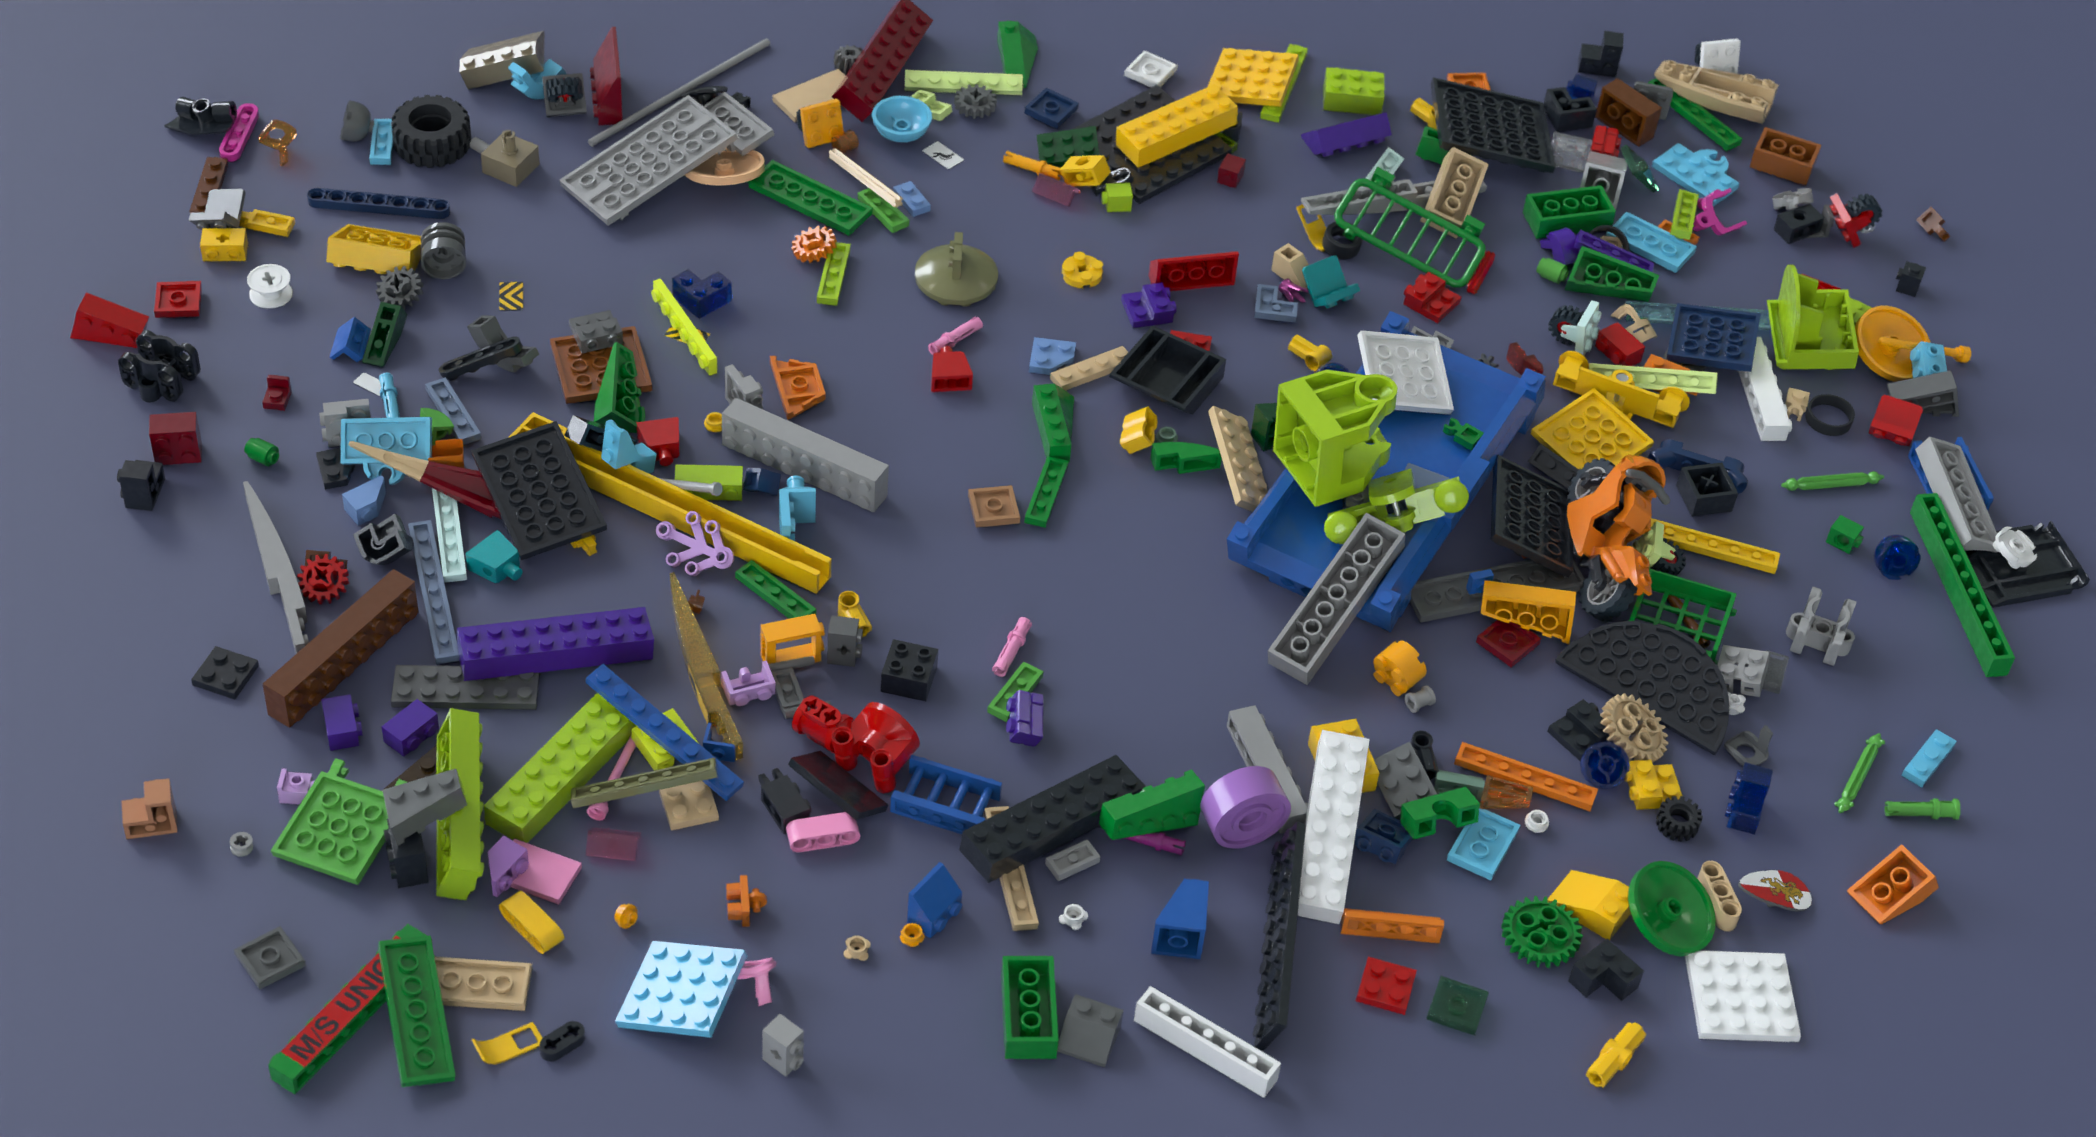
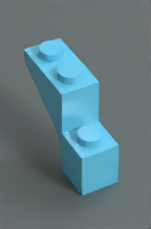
M613 420L606 421L601 459L615 470L629 464L647 473L654 472L656 453L643 443L634 445L628 431L619 428Z

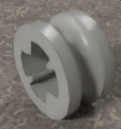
M238 832L232 835L230 838L231 853L241 857L251 853L253 850L252 836L246 832ZM243 842V844H244V843L246 842V845L240 846V844H239V845L237 846V843Z

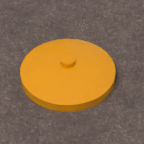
M1876 306L1866 311L1855 325L1859 355L1872 371L1885 379L1895 382L1913 378L1912 361L1910 360L1911 350L1880 345L1878 339L1880 337H1887L1917 343L1921 341L1931 343L1926 331L1914 317L1896 307Z

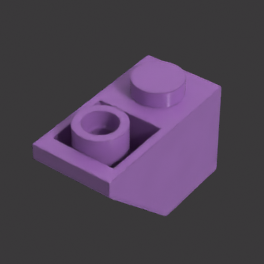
M505 836L488 851L493 895L498 897L503 891L508 890L513 880L519 874H523L529 865L527 849Z

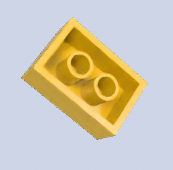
M1356 719L1311 726L1308 746L1315 760L1322 730L1362 738L1364 736ZM1369 747L1362 793L1375 791L1379 777V770Z

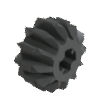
M855 45L840 46L839 50H836L834 54L835 68L845 73L846 76L861 54L862 48H856Z

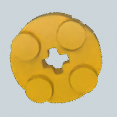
M1075 252L1073 256L1068 257L1062 264L1063 279L1067 284L1075 288H1083V285L1094 287L1102 280L1103 263L1092 256L1085 255L1083 252Z

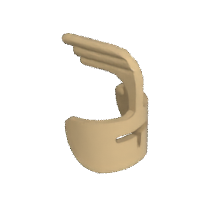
M1625 304L1611 314V317L1622 319L1626 314H1629L1635 323L1625 329L1641 343L1658 337L1648 319H1640L1631 305ZM1641 327L1644 328V329H1642V330H1640V331H1638V332H1636V333H1633V331H1635V330H1637V329H1639V328H1641Z

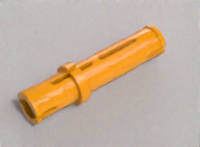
M1006 151V155H1004L1003 162L1005 164L1035 172L1040 177L1044 175L1060 180L1061 177L1058 175L1062 176L1061 168L1049 165L1044 160L1037 161L1010 151Z

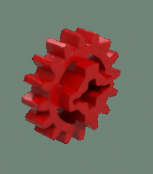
M325 554L323 559L315 555V561L312 562L310 559H307V567L301 565L300 568L303 573L297 574L300 580L298 585L300 589H303L301 591L303 596H308L310 602L317 599L319 605H322L323 600L327 599L328 603L331 604V598L340 599L339 592L346 593V588L343 585L350 583L349 579L346 578L349 576L347 569H344L343 561L338 563L336 556L330 560L328 554ZM319 575L322 578L327 579L328 583H326L325 580L323 581L322 579H320Z

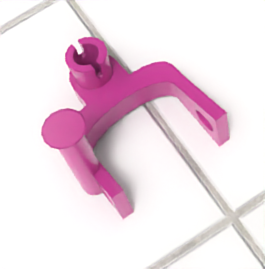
M1731 188L1724 191L1716 189L1706 197L1698 199L1697 206L1703 209L1704 212L1695 216L1694 231L1697 232L1711 227L1716 235L1722 236L1738 230L1747 224L1745 220L1725 228L1719 222L1714 212L1713 201L1732 192Z

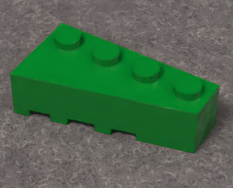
M1192 769L1184 772V776L1177 779L1170 777L1165 779V783L1159 786L1152 787V785L1144 787L1138 794L1132 795L1129 793L1102 803L1099 824L1111 840L1197 826L1205 784Z

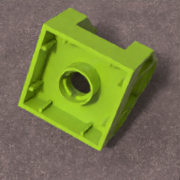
M1326 369L1278 385L1273 451L1315 507L1363 492L1377 470L1389 461L1391 443L1385 440L1380 428H1378L1384 417L1391 414L1396 406L1398 388L1396 383L1389 377L1379 374L1361 375Z

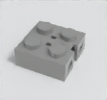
M1723 645L1717 666L1723 675L1725 683L1729 684L1727 691L1733 693V679L1741 680V694L1760 697L1769 666V652Z

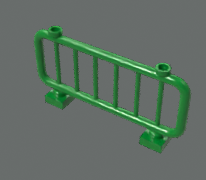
M1378 166L1371 180L1360 178L1351 184L1334 214L1335 222L1340 228L1345 230L1343 234L1346 238L1354 240L1357 236L1426 274L1430 272L1446 281L1445 285L1461 288L1470 281L1486 252L1485 244L1479 238L1485 223L1467 214L1460 228L1390 191L1395 176ZM1361 186L1373 190L1352 225L1346 222L1342 215L1358 188ZM1378 193L1390 199L1391 202L1372 234H1369L1357 228V225ZM1394 203H1397L1409 211L1391 242L1387 244L1376 238L1375 235ZM1412 212L1427 219L1406 254L1393 247V244ZM1430 222H1433L1445 230L1426 263H1423L1412 257L1411 254ZM1450 231L1463 238L1444 273L1430 267L1429 264ZM1466 241L1474 244L1478 250L1463 277L1455 280L1447 276Z

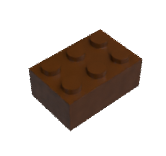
M1617 78L1602 87L1595 118L1610 128L1618 129L1621 136L1640 147L1654 138L1662 107Z

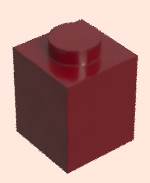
M1227 153L1219 167L1217 183L1236 189L1244 175L1246 159Z

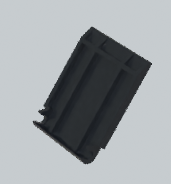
M2052 521L2048 523L2046 528H2044L2041 522L2035 528L2033 525L2010 529L2014 532L2017 530L2022 531L2035 546L2033 553L2034 555L2037 554V558L2027 567L2012 568L2008 560L2000 552L1996 553L1985 550L1965 551L1992 608L2071 594L2073 590L2083 588L2090 581L2088 575Z

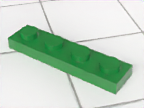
M1047 456L1027 509L1024 523L1046 528L1068 469L1069 461Z
M753 560L735 571V578L787 618L791 619L816 614L815 607Z

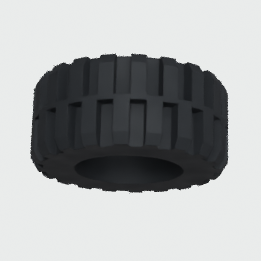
M424 95L421 98L419 96L414 97L411 101L407 100L404 102L403 106L400 105L392 116L391 127L394 149L402 159H405L410 164L414 163L418 167L427 166V168H433V166L444 167L445 164L449 163L451 165L455 163L456 159L460 160L470 148L471 128L468 112L459 102H453L449 97L443 98L441 95Z

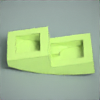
M919 89L911 96L924 102L930 108L932 118L941 121L952 112V106L936 101L934 93Z

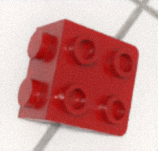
M1883 395L1872 420L1869 434L1876 438L1891 440L1898 445L1910 447L1923 411L1922 406Z

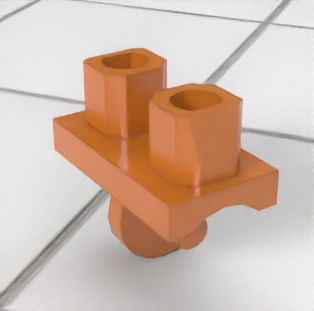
M740 875V882L726 884L727 900H741V903H727L728 920H742V927L750 926L749 908H752L753 912H760V908L767 904V896L759 892L758 888H753L752 892L748 893L747 875Z

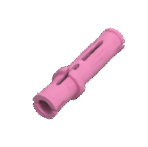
M975 316L953 331L945 332L941 335V338L928 345L929 352L933 355L936 352H940V349L944 346L955 347L957 342L983 327L981 319Z
M1020 617L1014 630L1008 634L1007 643L992 668L995 675L1004 677L1007 674L1019 648L1026 642L1025 637L1032 627V622L1029 623L1030 620L1028 618Z

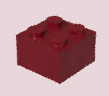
M196 412L150 415L149 437L155 462L162 463L163 465L202 462V441Z

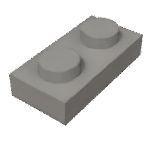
M1087 839L1047 857L1045 864L1057 881H1060L1100 863V855Z

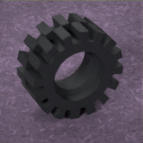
M1672 796L1671 800L1667 798L1665 802H1662L1656 818V825H1659L1658 830L1660 832L1664 830L1663 835L1665 837L1668 834L1671 835L1670 840L1674 841L1675 837H1677L1678 842H1682L1683 838L1688 841L1698 833L1703 819V815H1701L1702 810L1698 809L1699 805L1697 803L1692 805L1691 799L1684 801L1685 797L1680 796V799L1677 800V796ZM1671 816H1681L1685 818L1688 822L1676 821Z

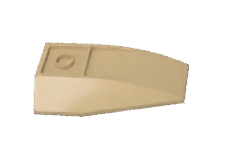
M1672 60L1663 61L1654 75L1664 85L1672 88L1674 92L1698 105L1763 124L1770 112L1779 84H1775L1772 80L1756 79L1755 76L1750 74L1741 75L1679 64Z

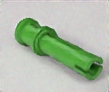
M1934 798L1930 802L1886 801L1885 805L1888 806L1884 807L1886 816H1930L1933 820H1938L1939 817H1952L1953 820H1958L1961 811L1958 799L1939 801L1938 798Z

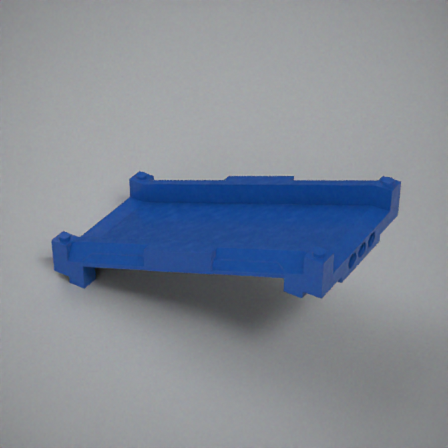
M1392 311L1389 312L1381 326V332L1418 336L1409 332V318ZM1440 345L1454 411L1451 414L1393 410L1391 414L1385 416L1378 428H1380L1385 440L1391 443L1389 461L1377 470L1372 479L1404 471L1407 464L1411 463L1450 479L1459 476L1460 482L1468 490V503L1459 512H1445V516L1413 524L1414 527L1411 530L1404 532V549L1356 617L1389 632L1392 631L1398 618L1402 617L1411 600V590L1489 477L1497 455H1503L1518 432L1526 435L1535 418V413L1544 398L1546 376L1526 368L1522 377L1518 378ZM1363 364L1355 374L1365 375ZM1451 418L1457 419L1462 426L1468 423L1484 432L1472 451L1453 441L1454 435L1449 436L1443 432L1444 425H1449ZM1285 468L1244 524L1237 521L1227 537L1228 558L1269 577L1270 582L1306 598L1343 546V544H1336L1330 541L1324 531V524L1328 518V513L1342 510L1343 498L1315 507L1287 468Z

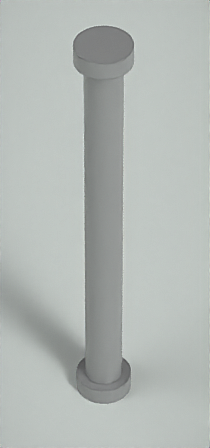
M660 478L683 490L707 492L713 496H719L723 489L722 484L719 482L708 484Z

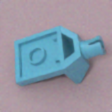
M797 475L789 477L787 479V487L779 489L780 535L795 541V534H791V532H795V523H815L816 488L804 487V479Z

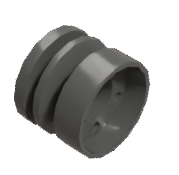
M447 222L435 223L425 228L420 237L421 265L425 273L438 279H451L462 273L466 266L465 234L456 225Z

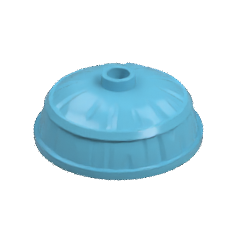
M893 96L883 99L875 105L872 111V120L878 132L885 138L895 142H911L925 134L932 122V112L924 102L916 98Z

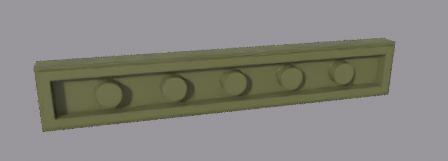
M715 758L572 788V807L574 809L717 778V762Z

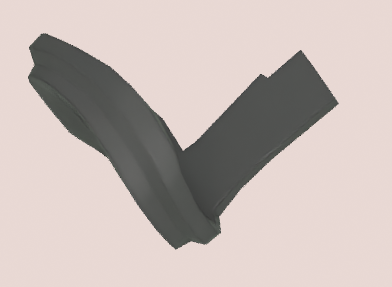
M1764 725L1763 729L1760 730L1758 739L1752 732L1743 731L1724 743V747L1741 766L1746 769H1752L1768 759V746L1773 732H1771L1767 725ZM1749 746L1754 750L1755 755L1745 758L1737 751V748Z

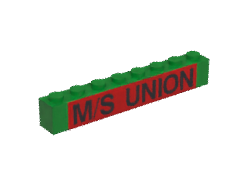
M407 924L402 930L394 934L392 940L428 935ZM377 951L375 957L367 965H363L360 968L358 974L350 982L343 985L341 991L333 999L326 1002L323 1009L315 1017H312L297 1035H294L289 1040L287 1046L280 1053L275 1054L268 1064L271 1080L296 1094L387 1001L379 951Z

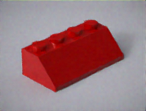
M1236 251L1152 260L1150 262L1149 278L1151 284L1163 283L1164 288L1168 287L1170 291L1235 285L1239 253Z

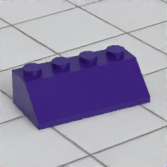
M1387 112L1303 133L1301 138L1314 155L1322 153V157L1333 155V150L1339 149L1341 153L1351 150L1352 145L1360 148L1368 146V141L1374 140V144L1386 141L1385 137L1391 136L1392 133Z

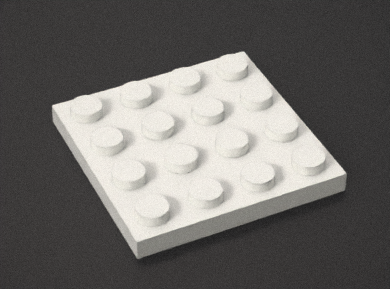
M1362 330L1357 336L1365 375H1384L1392 379L1397 385V398L1394 410L1451 414L1454 411L1438 338Z
M1697 951L1685 956L1699 1039L1799 1042L1801 1034L1785 954Z

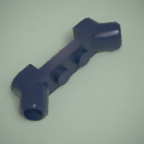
M1671 439L1662 441L1659 448L1651 450L1648 459L1657 462L1662 469L1669 467L1681 471L1682 467L1722 462L1738 494L1742 493L1748 485V479L1743 474L1744 464L1735 458L1725 456L1724 461L1682 449V442Z

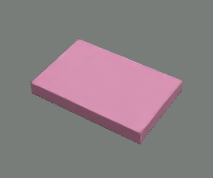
M514 839V842L527 849L529 865L523 874H519L513 880L510 887L559 905L582 869V863Z

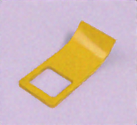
M1304 205L1297 206L1296 209L1312 245L1321 252L1325 251L1322 239L1326 226L1321 215H1317L1318 220L1307 224L1301 211L1302 208H1305Z
M531 1022L487 1041L472 1039V1042L484 1062L487 1064H498L540 1047L542 1036L535 1024ZM526 1029H531L538 1042L519 1049L512 1035Z

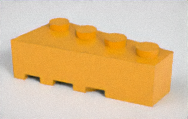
M1485 580L1481 614L1506 623H1516L1521 625L1520 628L1526 630L1533 629L1542 632L1543 636L1549 638L1553 636L1562 639L1561 642L1569 644L1575 611L1576 592Z

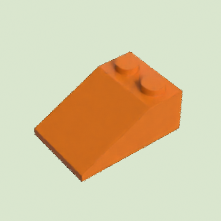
M1901 844L1851 886L1847 893L1882 925L1922 903L1939 886L1936 876Z

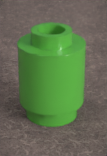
M1542 258L1536 271L1541 277L1560 284L1561 281L1564 282L1569 274L1567 265L1551 258Z

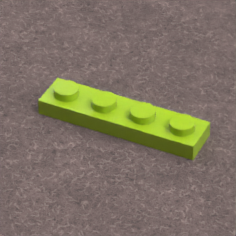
M1679 189L1670 235H1674L1679 239L1690 240L1699 194Z
M836 242L837 247L832 249L833 253L827 254L817 294V303L838 306L851 244Z

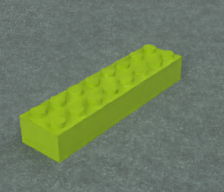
M596 693L484 805L485 824L512 840L517 839L528 843L571 800V789L584 786L628 742L632 728L636 727V725L601 695Z
M450 708L436 737V774L457 769L463 785L467 806L441 821L436 820V896L466 901L470 891L475 890L476 880L482 876L484 870V862H481L484 843L480 841L484 826L483 821H480L483 811V802L480 801L483 790V782L480 781L483 763L480 762L483 744L479 742L482 733V723H479V713Z

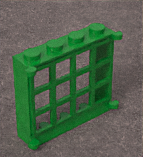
M1649 569L1652 580L1651 589L1652 591L1663 593L1661 603L1644 599L1646 594L1643 592L1637 598L1629 621L1639 619L1653 623V625L1662 624L1677 631L1694 635V640L1697 643L1700 637L1715 641L1713 651H1706L1715 665L1718 664L1719 660H1716L1729 618L1737 613V610L1733 609L1737 594ZM1668 595L1684 599L1682 609L1665 605ZM1689 601L1704 605L1703 615L1686 611ZM1642 604L1658 608L1656 617L1652 618L1639 614ZM1710 607L1725 611L1723 621L1707 617ZM1663 610L1679 614L1677 623L1673 624L1660 620ZM1684 616L1699 620L1698 630L1681 626ZM1705 622L1720 626L1718 636L1702 632Z

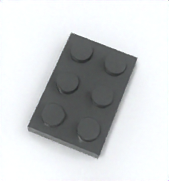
M1410 742L1374 759L1379 770L1377 783L1395 819L1400 820L1402 803L1437 794Z

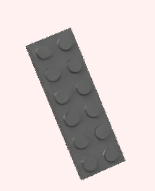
M396 665L391 706L407 707L418 699L429 708L536 710L540 672L464 681L461 666Z

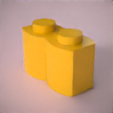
M1149 406L1127 414L1124 417L1123 431L1120 437L1122 448L1126 449L1129 454L1152 446V443H1154L1157 416Z

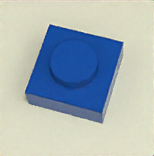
M1491 569L1470 573L1466 587L1470 595L1483 593L1484 581H1493L1494 574Z

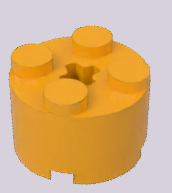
M1402 640L1398 643L1394 641L1378 654L1373 661L1375 668L1373 675L1375 679L1381 684L1385 682L1390 686L1391 691L1396 696L1406 693L1424 678L1427 669L1424 661L1422 663L1419 662L1417 657L1420 654L1417 650Z

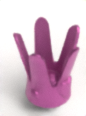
M1290 279L1280 282L1278 288L1279 292L1284 294L1290 302H1294L1293 299L1296 298L1304 303L1305 298L1297 291L1309 292L1307 289L1294 284Z

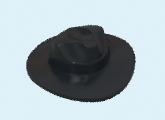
M726 86L696 88L683 93L681 98L689 95L704 106L716 98L718 93L727 92L728 88Z

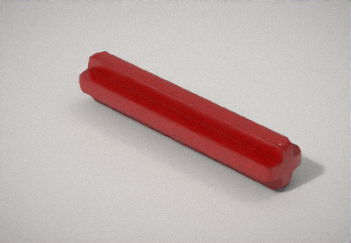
M1485 252L1483 259L1467 285L1466 290L1468 293H1477L1495 260L1496 255L1494 252Z

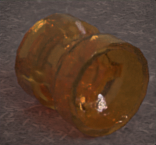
M853 130L845 131L843 135H836L831 138L833 149L837 148L843 154L847 153V150H854L859 147L857 135Z

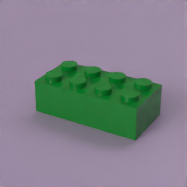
M1602 185L1527 194L1522 213L1535 238L1540 239L1547 238L1549 232L1568 228L1574 234H1578L1580 230L1588 233L1598 226H1612L1616 210Z
M1003 956L1001 985L1005 1059H1056L1058 1025L1054 956Z

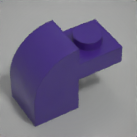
M1568 228L1549 232L1546 239L1540 240L1541 248L1552 249L1553 259L1565 265L1576 262L1580 252L1579 249L1574 247L1576 235Z

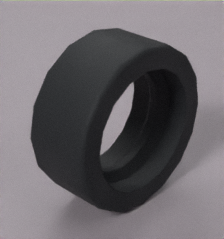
M1336 222L1329 224L1322 239L1325 251L1331 256H1337L1339 259L1355 257L1360 251L1363 240L1356 236L1354 240H1350L1353 244H1341L1332 237H1345L1343 234L1345 230L1340 228Z

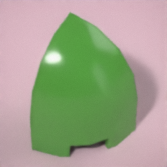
M430 408L420 409V417L432 418V445H435L436 440H440L446 434L450 435L452 433L454 425L444 413Z

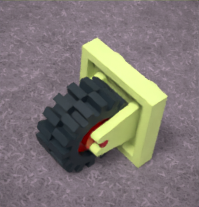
M1656 521L1651 526L1650 531L1643 534L1639 540L1633 542L1632 547L1647 557L1650 564L1649 569L1677 576L1686 566V557L1682 556L1684 553L1682 550H1678V545L1673 546V541L1667 542V539L1663 538L1664 524Z

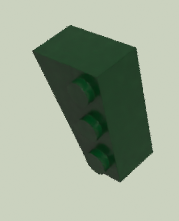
M1277 403L1255 404L1251 436L1263 452L1273 449Z

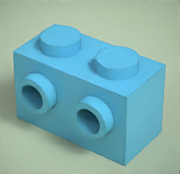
M1921 341L1910 351L1913 378L1947 371L1943 345Z

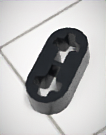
M570 1021L542 1038L540 1041L541 1057L546 1061H556L581 1046L585 1041L583 1025L576 1021ZM570 1032H572L573 1034H577V1033H578V1036H576V1037H574L573 1035H570V1036H569V1033H570ZM548 1046H551L552 1048L556 1047V1050H552L551 1048L547 1049V1047H548Z

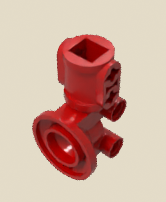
M811 695L802 700L792 720V729L802 735L806 734L811 741L834 753L836 763L846 771L853 770L857 766V757L860 754L871 762L874 785L880 793H889L895 789V775L920 746L919 737L909 722L892 708L877 702L868 703L860 714L853 719L848 714H841L837 708Z

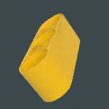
M518 891L499 904V910L503 917L539 953L544 954L564 940V934L560 927L523 891Z

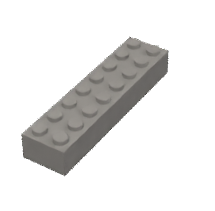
M735 398L723 411L722 445L758 460L785 474L801 476L805 483L816 486L823 491H827L871 512H875L888 496L889 465L738 398Z
M1366 513L1269 648L1268 663L1308 685L1404 549L1405 533Z

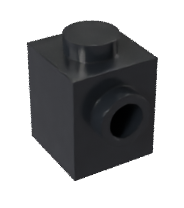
M1906 261L1904 269L1899 268L1896 279L1899 280L1896 291L1916 297L1926 267Z

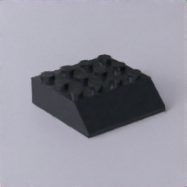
M1152 325L1114 368L1109 377L1193 415L1224 378L1226 359Z

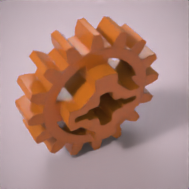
M816 226L815 229L809 227L807 232L801 231V236H795L796 240L792 241L793 246L791 248L796 259H801L802 263L806 260L809 263H812L813 260L820 262L821 257L826 259L828 253H833L832 249L837 247V240L832 229L828 230L826 226L822 229L819 226Z

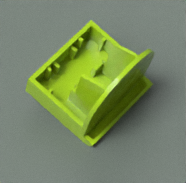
M1787 265L1785 268L1778 300H1767L1777 367L1781 369H1855L1859 349L1848 289L1817 290L1818 280L1798 274L1795 265Z

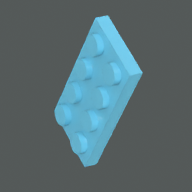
M1626 212L1613 225L1626 236L1630 251L1674 273H1677L1690 259L1697 246L1683 239L1676 238L1674 235H1670L1669 232L1629 212ZM1607 231L1606 236L1617 237L1613 233Z

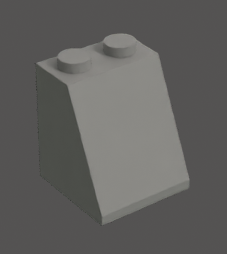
M1590 151L1580 188L1602 185L1614 209H1616L1629 160Z

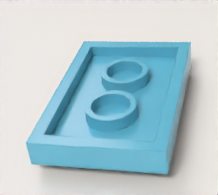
M1479 807L1478 822L1464 826L1447 856V861L1488 880H1492L1519 832L1520 825Z

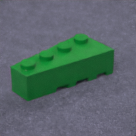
M1582 246L1564 290L1649 302L1660 275Z

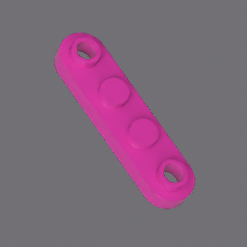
M247 103L238 108L235 122L226 133L219 147L221 158H228V162H234L240 158L259 118V111L256 105Z

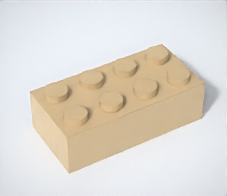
M1452 147L1443 159L1425 209L1461 228L1467 214H1471L1489 164ZM1421 218V222L1425 223L1427 219ZM1433 222L1429 224V226L1441 232L1445 230ZM1450 231L1447 233L1448 235L1456 239L1458 237Z

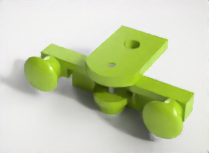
M1407 469L1372 479L1368 483L1370 502L1328 513V518L1324 524V531L1330 541L1336 544H1344L1363 516L1368 513L1404 533L1414 527L1413 524L1445 516V512L1456 513L1461 511L1468 503L1469 493L1465 485L1460 482L1459 476L1415 489L1412 469ZM1405 499L1408 509L1400 511L1398 501ZM1392 503L1395 513L1388 514L1386 505Z

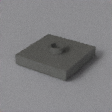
M281 926L234 949L236 957L259 990L306 966L304 958Z

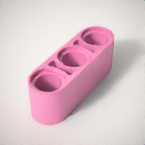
M847 812L797 819L786 825L790 848L794 852L850 845L860 839L857 821Z

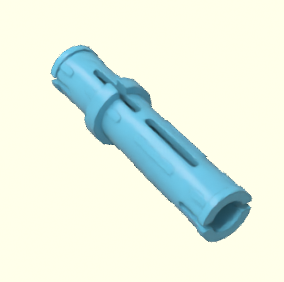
M387 372L382 373L379 376L381 385L380 397L384 401L386 418H399L400 414L396 398L398 392L396 387H394L393 375Z

